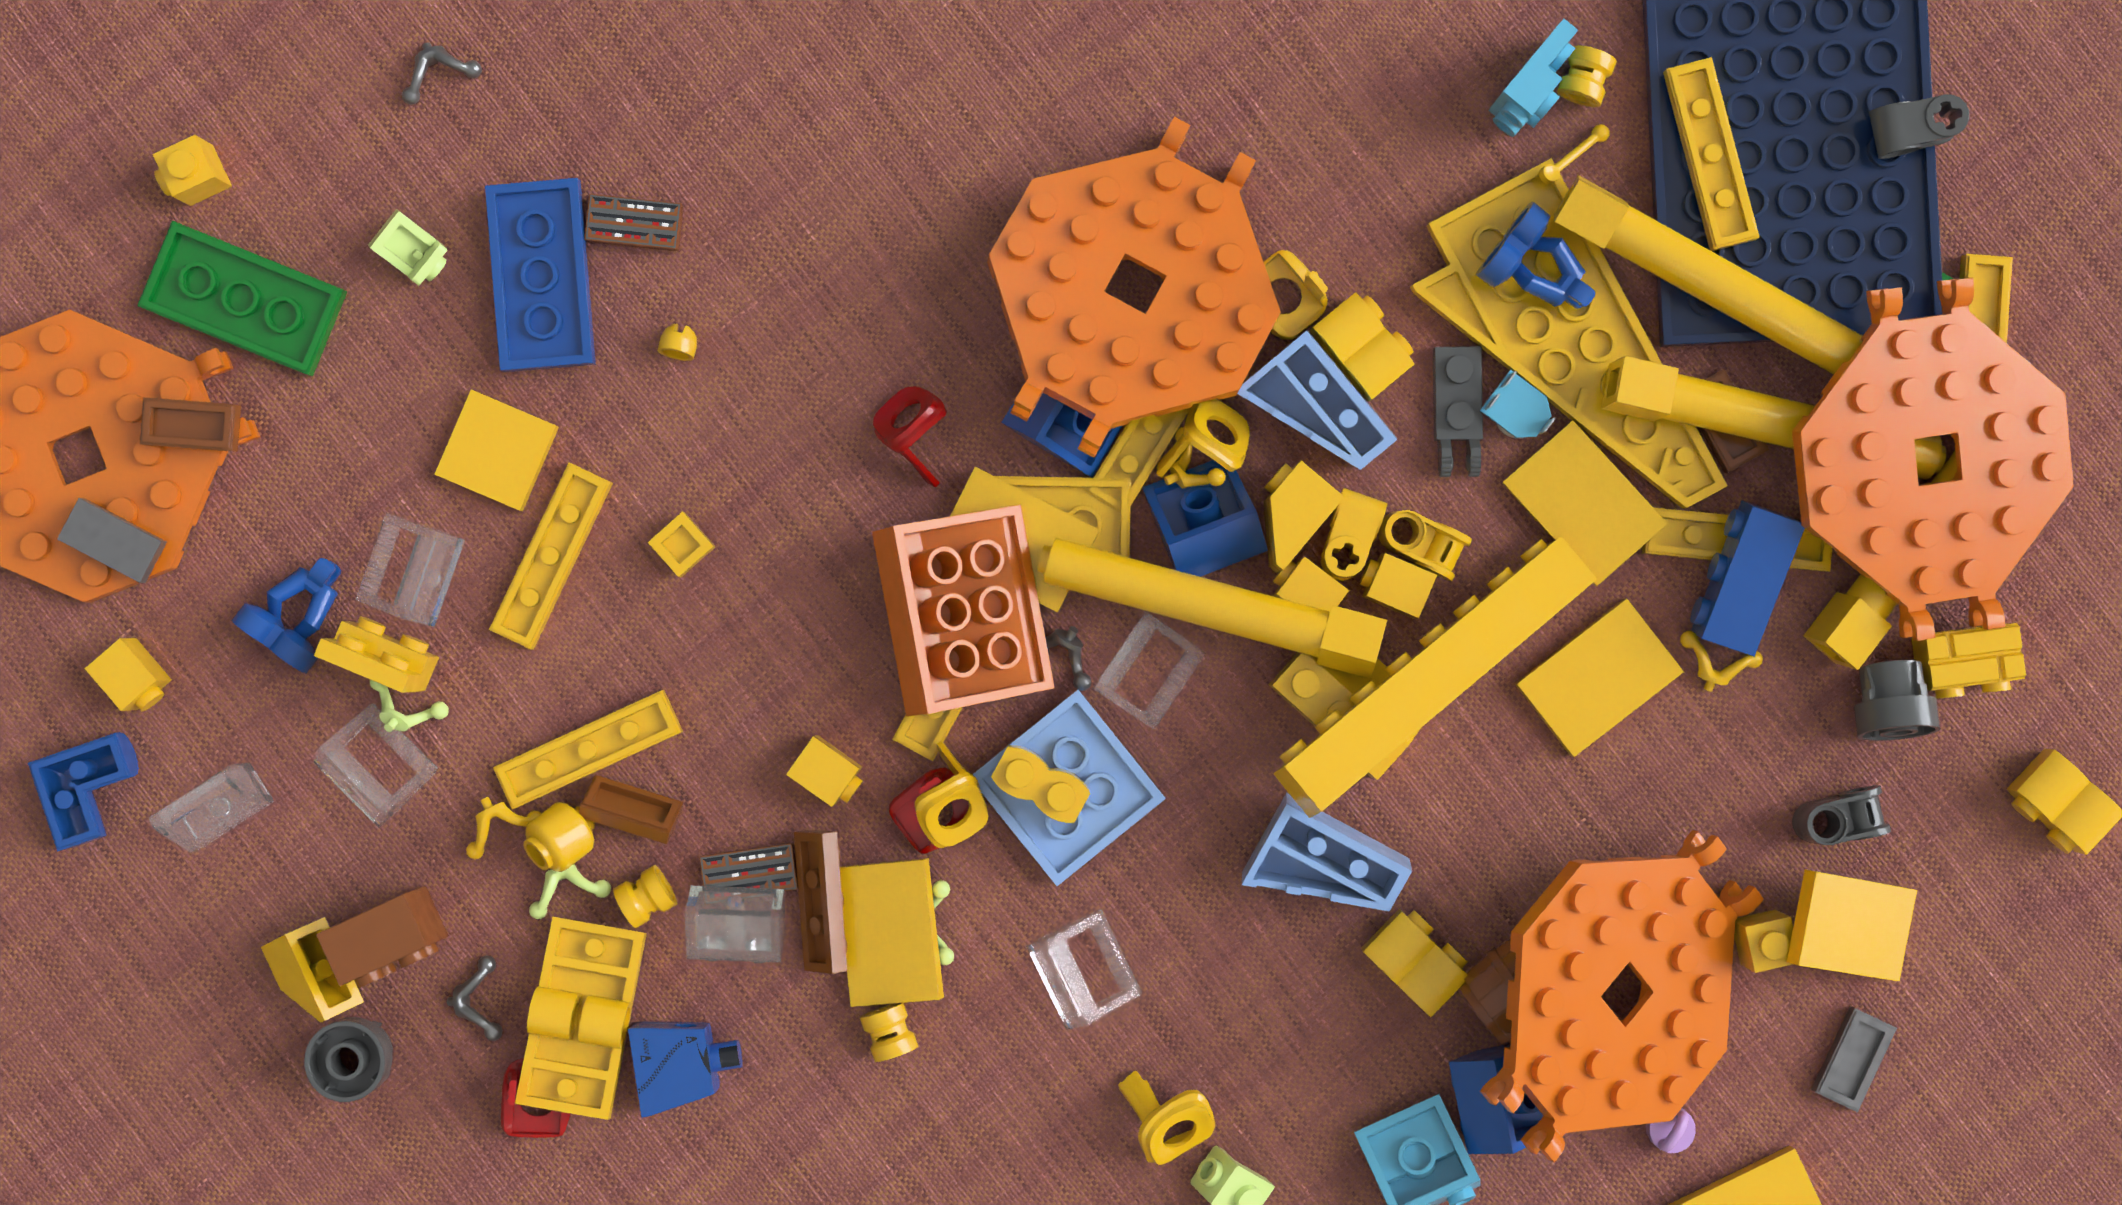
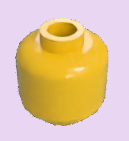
M557 802L527 824L525 830L526 840L523 841V846L529 858L540 869L563 872L593 849L594 837L592 830L595 828V824L593 821L584 819L578 813L579 806L573 808L569 804Z

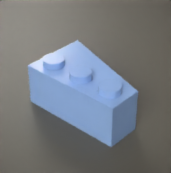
M1305 331L1244 382L1237 393L1359 470L1364 468L1397 440V437L1309 331Z
M1286 792L1242 871V885L1255 888L1256 886L1279 889L1286 891V893L1300 896L1301 894L1329 898L1333 902L1389 912L1412 873V867L1408 857L1324 812L1309 818L1292 796Z

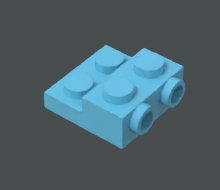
M1564 18L1488 110L1495 116L1493 118L1495 125L1511 137H1514L1526 123L1534 128L1560 98L1553 91L1562 81V78L1556 74V71L1576 49L1568 42L1578 31Z
M1439 1094L1354 1132L1387 1205H1439L1448 1201L1449 1205H1462L1476 1197L1473 1189L1481 1186L1480 1178Z

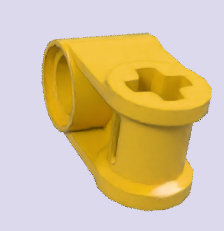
M1343 488L1341 494L1345 498L1334 510L1330 522L1331 528L1321 554L1323 571L1337 581L1350 580L1364 567L1372 543L1375 541L1388 504ZM1345 547L1350 550L1349 558L1355 560V564H1348L1344 570L1337 568L1338 560L1332 557V553H1338Z
M1410 510L1391 512L1384 516L1378 532V538L1386 549L1414 562L1416 566L1436 574L1437 577L1450 582L1455 577L1453 568L1464 546H1470L1472 538L1442 523L1434 522ZM1399 518L1408 521L1413 532L1409 542L1404 545L1396 542L1391 532L1394 522Z

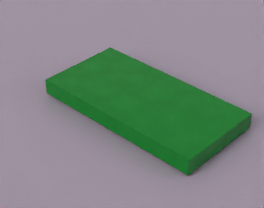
M172 221L137 306L313 377L347 291Z

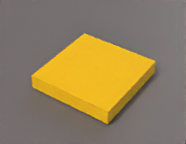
M471 389L434 475L523 512L559 427Z

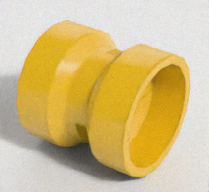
M1581 45L1573 46L1576 49L1568 58L1569 72L1562 77L1557 93L1564 99L1579 105L1600 107L1606 93L1603 84L1605 79L1612 75L1617 61L1613 56L1602 50Z
M656 865L641 872L640 879L636 880V884L625 881L613 888L615 899L622 913L634 928L648 922L651 912H665L677 905V899L672 887Z
M904 1003L889 1004L860 1016L863 1030L870 1034L873 1042L870 1050L874 1062H881L901 1056L918 1047L914 1032L908 1030L905 1022L908 1014Z

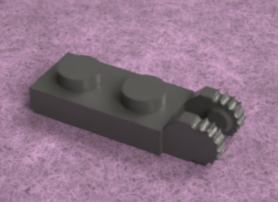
M1481 346L1433 348L1434 441H1437L1438 474L1440 477H1450L1453 470L1451 441H1466L1465 466L1468 476L1479 477L1481 472L1480 440L1483 439V413L1480 411L1482 408Z

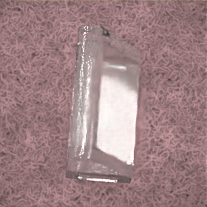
M386 512L355 600L401 619L435 627L465 540ZM400 528L418 535L395 601L391 602L377 597Z
M1145 611L1093 689L1155 730L1206 653ZM1156 630L1184 649L1185 652L1146 710L1142 711L1114 691Z
M372 703L318 748L313 763L379 828L438 771V768L401 731L393 729L392 732H387L384 729L385 724L379 718L381 711ZM367 724L417 773L393 795L344 748Z
M250 762L229 765L150 816L149 821L158 833L188 852L193 853L270 805L274 800Z
M1102 909L1026 946L1067 1030L1087 1026L1142 994ZM1089 927L1121 992L1097 1004L1066 943V940Z

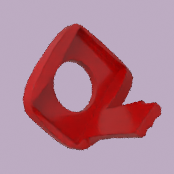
M918 386L905 387L891 397L875 414L873 418L874 431L877 438L889 449L905 457L927 484L937 487L940 482L912 453L909 447L938 421L944 418L947 410L942 400L928 390ZM912 404H921L920 411L914 420L901 428H894V422L901 411Z
M945 767L930 770L896 796L889 804V813L892 820L911 845L921 854L939 848L923 832L916 816L915 801L921 794L955 776L950 769ZM956 799L951 801L953 815L945 826L956 824L964 818L969 809V802L967 800Z
M524 1058L511 1062L504 1073L502 1084V1130L509 1136L547 1138L562 1136L569 1123L571 1113L550 1110L542 1115H533L525 1111L521 1105L515 1104Z

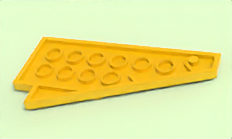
M1552 158L1428 223L1426 227L1447 266L1411 285L1410 289L1414 295L1474 343L1481 346L1484 351L1508 370L1516 371L1517 375L1547 396L1549 403L1573 420L1579 427L1682 509L1688 508L1728 486L1696 426L1663 418L1650 421L1601 409L1610 363L1623 356L1659 364L1662 363L1600 247L1554 222V214L1569 189L1561 175L1557 181L1550 185L1544 184L1540 180L1539 171L1541 168L1548 164H1555ZM1531 202H1535L1551 215L1547 228L1541 237L1563 238L1581 266L1585 269V274L1580 280L1595 291V297L1589 305L1576 309L1564 301L1561 305L1554 307L1524 291L1512 276L1496 287L1488 285L1476 276L1481 265L1496 245L1502 241L1503 236L1520 213ZM1528 250L1522 258V263L1538 277L1556 282L1562 275L1552 254L1549 252Z

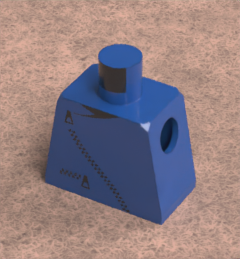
M642 1021L635 1022L628 1028L641 1118L649 1117L715 1094L720 1088L718 1071L737 1069L743 1066L739 1040L713 1043L711 1025L707 1022Z

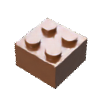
M426 886L402 894L316 934L339 986L354 980L358 988L397 971L393 963L398 960L402 969L438 952L439 949L436 942L449 936Z

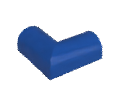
M113 733L28 763L57 851L70 849L107 836L93 791L138 774L139 767L136 752L129 738L124 733Z

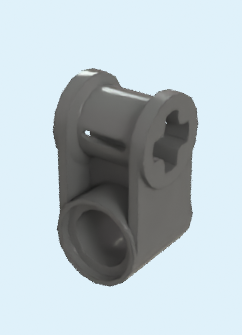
M1945 94L1913 102L1893 103L1869 111L1878 159L1896 157L1922 148L1942 145L1950 141L1955 135L1961 133L1968 124L1969 109L1967 104L1958 96ZM1939 113L1941 118L1948 117L1950 124L1945 127L1943 122L1935 123L1934 116Z
M1880 785L1854 788L1840 792L1835 796L1806 802L1795 810L1792 818V826L1796 835L1806 842L1819 845H1834L1851 840L1868 839L1891 832L1890 824L1884 822L1878 797L1882 793ZM1822 811L1827 817L1828 825L1822 834L1817 835L1813 829V820Z

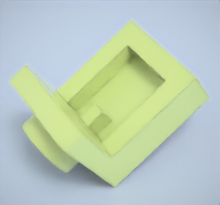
M398 209L394 211L368 244L373 251L407 275L418 286L425 278L428 281H432L440 273L447 261L443 257L447 248Z
M1214 1146L1207 1157L1200 1163L1190 1182L1211 1205H1263L1275 1188L1267 1178L1235 1161L1225 1150L1218 1146Z

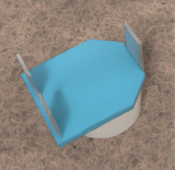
M1509 370L1480 411L1493 420L1500 431L1508 437L1515 439L1537 437L1538 434L1546 432L1555 420V418L1550 419L1551 411L1547 396L1517 375L1516 371Z

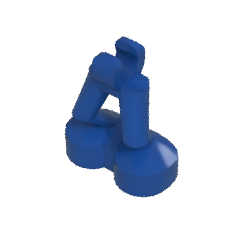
M1531 202L1520 213L1503 236L1502 241L1496 245L1481 265L1476 276L1492 287L1502 284L1512 276L1524 291L1554 307L1561 305L1564 301L1576 309L1589 305L1595 297V291L1580 280L1585 274V269L1581 266L1563 238L1541 237L1547 228L1551 215L1535 202ZM1528 250L1551 253L1562 275L1556 282L1534 275L1522 263L1524 254Z
M324 558L318 559L310 571L299 567L267 591L268 610L257 605L244 603L231 621L252 638L269 648L283 661L300 672L307 674L318 660L314 656L315 649L307 638L319 630L338 596V593L331 586L340 576L342 570L338 565ZM306 589L312 594V598L304 619L294 629L284 628L281 620L282 602Z

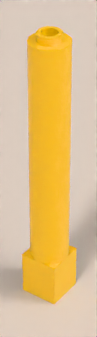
M1577 175L1554 214V222L1603 249L1605 247L1832 374L1836 373L1843 362L1850 360L1863 342L1860 340L1863 335L1629 206L1623 199L1580 175Z
M1623 356L1609 364L1601 409L1650 421L1663 418L1794 449L1792 431L1802 417L1808 416L1815 406L1679 374V368ZM1940 436L1914 439L1919 479L1927 480L1931 478L1934 473H1938L1945 463L1946 448L1942 445Z
M1955 451L1930 483L1950 481L1954 478L1957 472ZM1860 574L1846 594L1835 593L1803 636L1835 664L1859 670L1892 627L1886 619L1898 604L1885 594L1886 591L1870 578Z
M1058 538L1054 540L1052 546H1043L1037 572L1044 573L1045 584L1317 657V665L1371 679L1387 623L1386 619L1332 605L1329 612Z

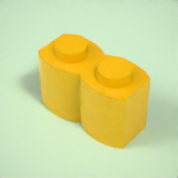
M1355 292L1312 327L1309 332L1364 399L1369 402L1414 365L1413 360L1410 358L1414 351L1399 332L1395 331L1391 334L1380 321L1384 314L1377 303L1368 295L1361 298Z
M1008 745L991 775V778L1001 790L1019 799L1033 800L1035 805L1044 814L1060 822L1074 823L1090 795L1089 788L1078 776L1063 769L1049 768L1038 754L1022 746Z
M2044 748L2007 788V791L2015 798L2011 803L2014 809L2031 822H2034L2037 818L2041 820L2050 830L2046 837L2066 854L2073 850L2076 853L2087 855L2122 818V809L2055 749Z
M1398 909L1361 947V950L1426 1014L1432 1017L1466 982L1464 979L1468 975L1462 968L1468 961L1448 942L1441 949L1428 936L1434 929L1415 910L1407 916L1401 909Z

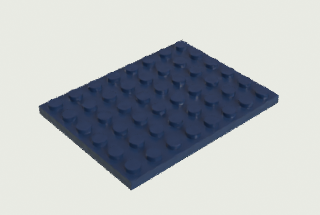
M1642 0L1653 219L1710 250L1663 72L1671 67L1712 57L1760 237L1755 241L1712 252L1861 335H1864L1872 324L1866 291L1902 287L1903 306L1902 311L1898 315V320L1942 314L1941 301L1937 289V281H1942L1935 146L1922 148L1896 157L1878 159L1869 117V111L1878 107L1932 97L1927 0ZM1656 276L1660 347L1774 342Z

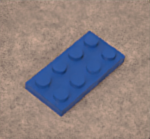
M578 178L486 185L485 194L500 371L515 372L596 365L586 241L584 240L585 226L581 181Z

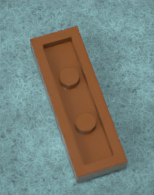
M804 830L794 832L804 971L828 974L847 971V941L844 932V897L841 891L840 848L837 831Z

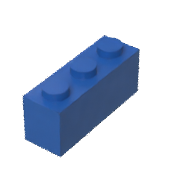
M1741 500L1738 510L1733 509L1726 520L1724 535L1727 536L1722 552L1721 554L1716 553L1709 564L1707 579L1710 580L1705 596L1698 597L1692 608L1690 622L1693 623L1691 630L1701 639L1755 656L1805 528L1801 525V521Z

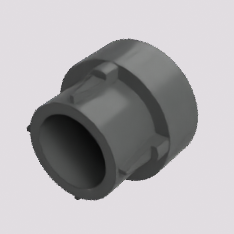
M1894 660L1866 665L1859 669L1862 703L1854 706L1858 739L1868 741L1900 740L1925 736L1940 730L1936 697L1928 696L1927 684L1924 683L1922 662L1916 660Z
M347 1017L320 1029L310 1040L304 1058L306 1075L313 1088L330 1100L351 1102L367 1096L383 1084L390 1076L393 1060L392 1042L386 1031L381 1028L383 1023L371 1022L359 1017ZM343 1047L350 1048L357 1054L359 1064L356 1071L348 1070L343 1064L340 1057V1050Z

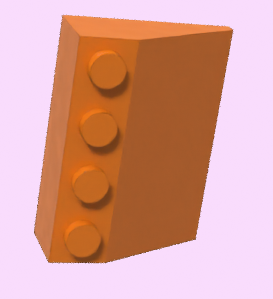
M1021 505L896 525L872 532L906 716L931 714L1055 688Z

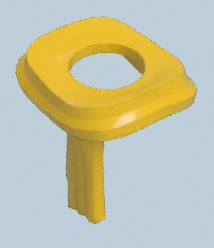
M1279 250L1264 261L1270 282L1272 283L1277 279L1284 278L1292 280L1301 291V302L1293 312L1279 315L1271 333L1281 339L1290 340L1296 338L1324 313L1328 304L1326 296L1328 287L1319 278L1317 272H1310L1292 252Z
M1217 399L1193 404L1188 412L1182 436L1157 463L1156 474L1162 478L1190 444L1229 472L1236 471L1242 466L1248 449L1250 429L1247 421L1234 409ZM1207 420H1217L1227 426L1235 438V444H1224L1214 438L1208 430Z
M940 741L937 743L940 756L955 776L918 796L915 801V811L918 822L927 838L936 847L945 848L954 846L981 830L988 821V810L977 778L967 772L944 742ZM956 799H965L969 802L967 814L958 823L951 826L939 824V814L949 802Z
M1133 1071L1124 1081L1118 1084L1119 1090L1132 1106L1142 1123L1139 1128L1138 1140L1148 1163L1166 1164L1212 1135L1215 1129L1213 1112L1208 1100L1200 1091L1194 1089L1186 1090L1160 1105L1148 1081L1143 1080L1137 1071ZM1186 1120L1194 1122L1192 1130L1163 1142L1165 1133L1176 1123Z

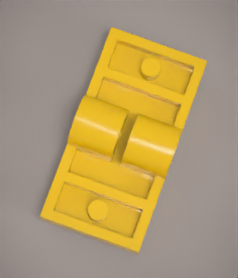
M552 917L539 986L536 987L533 993L528 1013L527 1033H529L515 1104L605 1120L611 1119L647 933Z

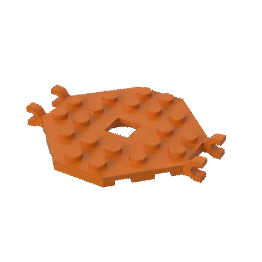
M1175 116L1156 149L1033 178L987 259L992 279H995L1000 294L1001 307L1011 338L1015 341L1019 353L1021 369L1026 381L1014 400V406L1010 413L1027 422L1044 393L1091 418L1092 421L1081 439L1078 450L1095 458L1106 435L1112 428L1127 425L1132 420L1155 415L1157 417L1191 408L1193 404L1215 398L1221 400L1236 396L1281 313L1240 195V191L1247 181L1256 160L1239 152L1223 183L1180 161L1175 156L1185 141L1186 134L1191 125ZM1123 260L1135 262L1159 275L1163 281L1146 314L1105 292Z
M1973 278L1937 281L1942 314L1898 320V315L1902 311L1903 306L1902 287L1866 291L1872 324L1860 339L1863 342L1850 360L1843 362L1821 392L1822 398L1810 414L1803 416L1792 431L1801 525L1812 535L1821 538L1838 552L1837 555L1861 575L1870 578L1886 591L1885 594L1899 605L1900 637H1913V640L1916 641L1935 638L1934 623L1930 613L1926 610L1925 604L1969 597L1970 605L1968 610L1969 626H1983V629L1987 630L2006 627L2004 611L2000 602L1996 599L1995 593L2074 487L2066 395L2045 375L1969 312V305L1974 297ZM1950 434L1955 443L1957 472L1954 478L1950 481L1918 485L1914 439Z
M70 309L1 336L0 566L84 603H92L140 584L57 539L78 498H85L167 541L147 580L177 569L184 553L182 548L192 526L197 524L210 494V491H208L218 466H222L228 451L140 444L143 397L211 402L202 380L234 369L226 351L219 352V349L214 348L189 361ZM240 418L238 445L261 438L254 420L246 421V418ZM91 428L107 469L66 484L53 452L54 444L60 439Z
M1692 830L1685 838L1682 848L1676 855H1661L1660 858L1623 857L1608 858V860L1604 861L1570 860L1511 931L1510 951L1516 953L1515 978L1508 980L1506 1019L1512 1021L1510 1047H1504L1503 1068L1481 1088L1480 1093L1490 1104L1496 1106L1500 1102L1507 1111L1513 1114L1521 1105L1524 1093L1543 1114L1538 1124L1529 1129L1521 1138L1522 1143L1531 1153L1537 1155L1541 1150L1548 1160L1555 1163L1564 1150L1565 1141L1563 1136L1565 1133L1672 1121L1727 1051L1735 920L1739 916L1748 915L1762 903L1764 898L1756 887L1748 885L1742 891L1736 881L1732 880L1725 884L1718 898L1698 870L1701 866H1707L1717 861L1727 850L1718 836L1710 835L1705 841L1698 831ZM1628 964L1641 981L1639 1000L1626 1018L1619 1020L1601 996Z

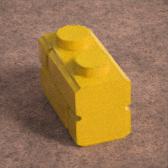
M2005 623L2006 627L1989 630L1979 626L1935 632V638L1921 641L1913 640L1912 637L1914 659L1922 662L1924 683L1927 684V691L1935 690V697L1939 699L1964 696L1965 686L1981 685L1982 693L2011 690L2010 681L2025 679L2026 676L2024 655L2021 652L2020 626L2018 623Z

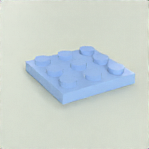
M1076 690L1009 744L1032 750L1046 762L1049 768L1069 771L1078 776L1087 785L1090 795L1074 823L1054 820L1044 814L1035 805L1033 800L1013 797L995 784L991 775L1006 748L973 773L978 780L982 794L1056 886L1061 884L1166 799L1079 690Z

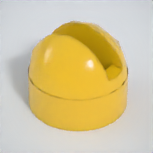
M672 324L663 331L657 351L672 359L691 361L694 359L697 348L696 334L687 325L683 333L678 332V324Z

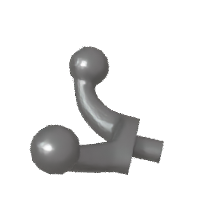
M424 43L422 45L423 50L415 56L411 85L403 90L402 99L409 105L416 104L420 100L419 89L428 66L440 62L443 65L463 72L468 78L473 79L481 74V65L475 60L464 63L450 55L443 46H432L431 43Z
M1071 626L1068 631L1056 629L1052 634L1045 637L1047 649L1059 644L1068 649L1074 675V687L1080 691H1085L1091 686V678L1088 674L1083 673L1081 651L1083 643L1076 637L1078 629L1074 626Z
M485 955L478 960V971L466 982L454 988L453 997H448L447 1005L454 1006L458 1017L465 1018L483 1028L485 1037L488 1040L496 1041L502 1036V1027L498 1023H491L470 1006L469 995L487 974L493 972L496 968L495 959L492 956Z

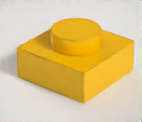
M683 511L648 542L680 578L715 548V545Z

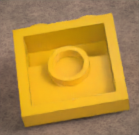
M359 616L357 622L341 621L335 638H321L314 654L317 658L401 693L425 691L439 659L438 656L426 652L429 647L428 643L402 634L401 639L397 640L384 634L385 625Z

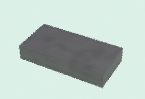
M78 498L57 538L59 541L139 583H146L167 541L85 498Z
M1850 1006L1811 1090L1858 1112L1897 1028Z

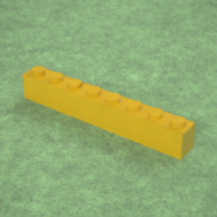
M1562 536L1548 545L1542 539L1537 541L1520 555L1521 559L1525 562L1513 573L1509 567H1506L1486 584L1491 589L1489 594L1481 600L1475 594L1453 611V614L1458 618L1453 624L1445 629L1439 623L1418 640L1424 647L1412 658L1407 652H1404L1384 669L1389 675L1387 679L1378 686L1371 680L1350 697L1354 706L1345 714L1341 715L1336 709L1318 723L1314 728L1318 731L1319 735L1306 745L1300 739L1279 756L1284 764L1273 774L1309 818L1326 809L1597 580Z

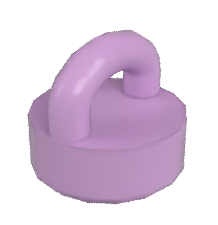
M1683 1108L1680 1109L1672 1121L1646 1124V1133L1650 1141L1660 1150L1667 1153H1679L1687 1149L1693 1142L1696 1134L1692 1116Z

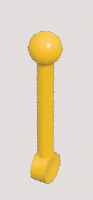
M1603 124L1596 125L1587 139L1554 165L1548 164L1541 168L1539 171L1540 180L1547 185L1557 181L1560 177V171L1596 142L1601 143L1608 139L1610 136L1608 127Z

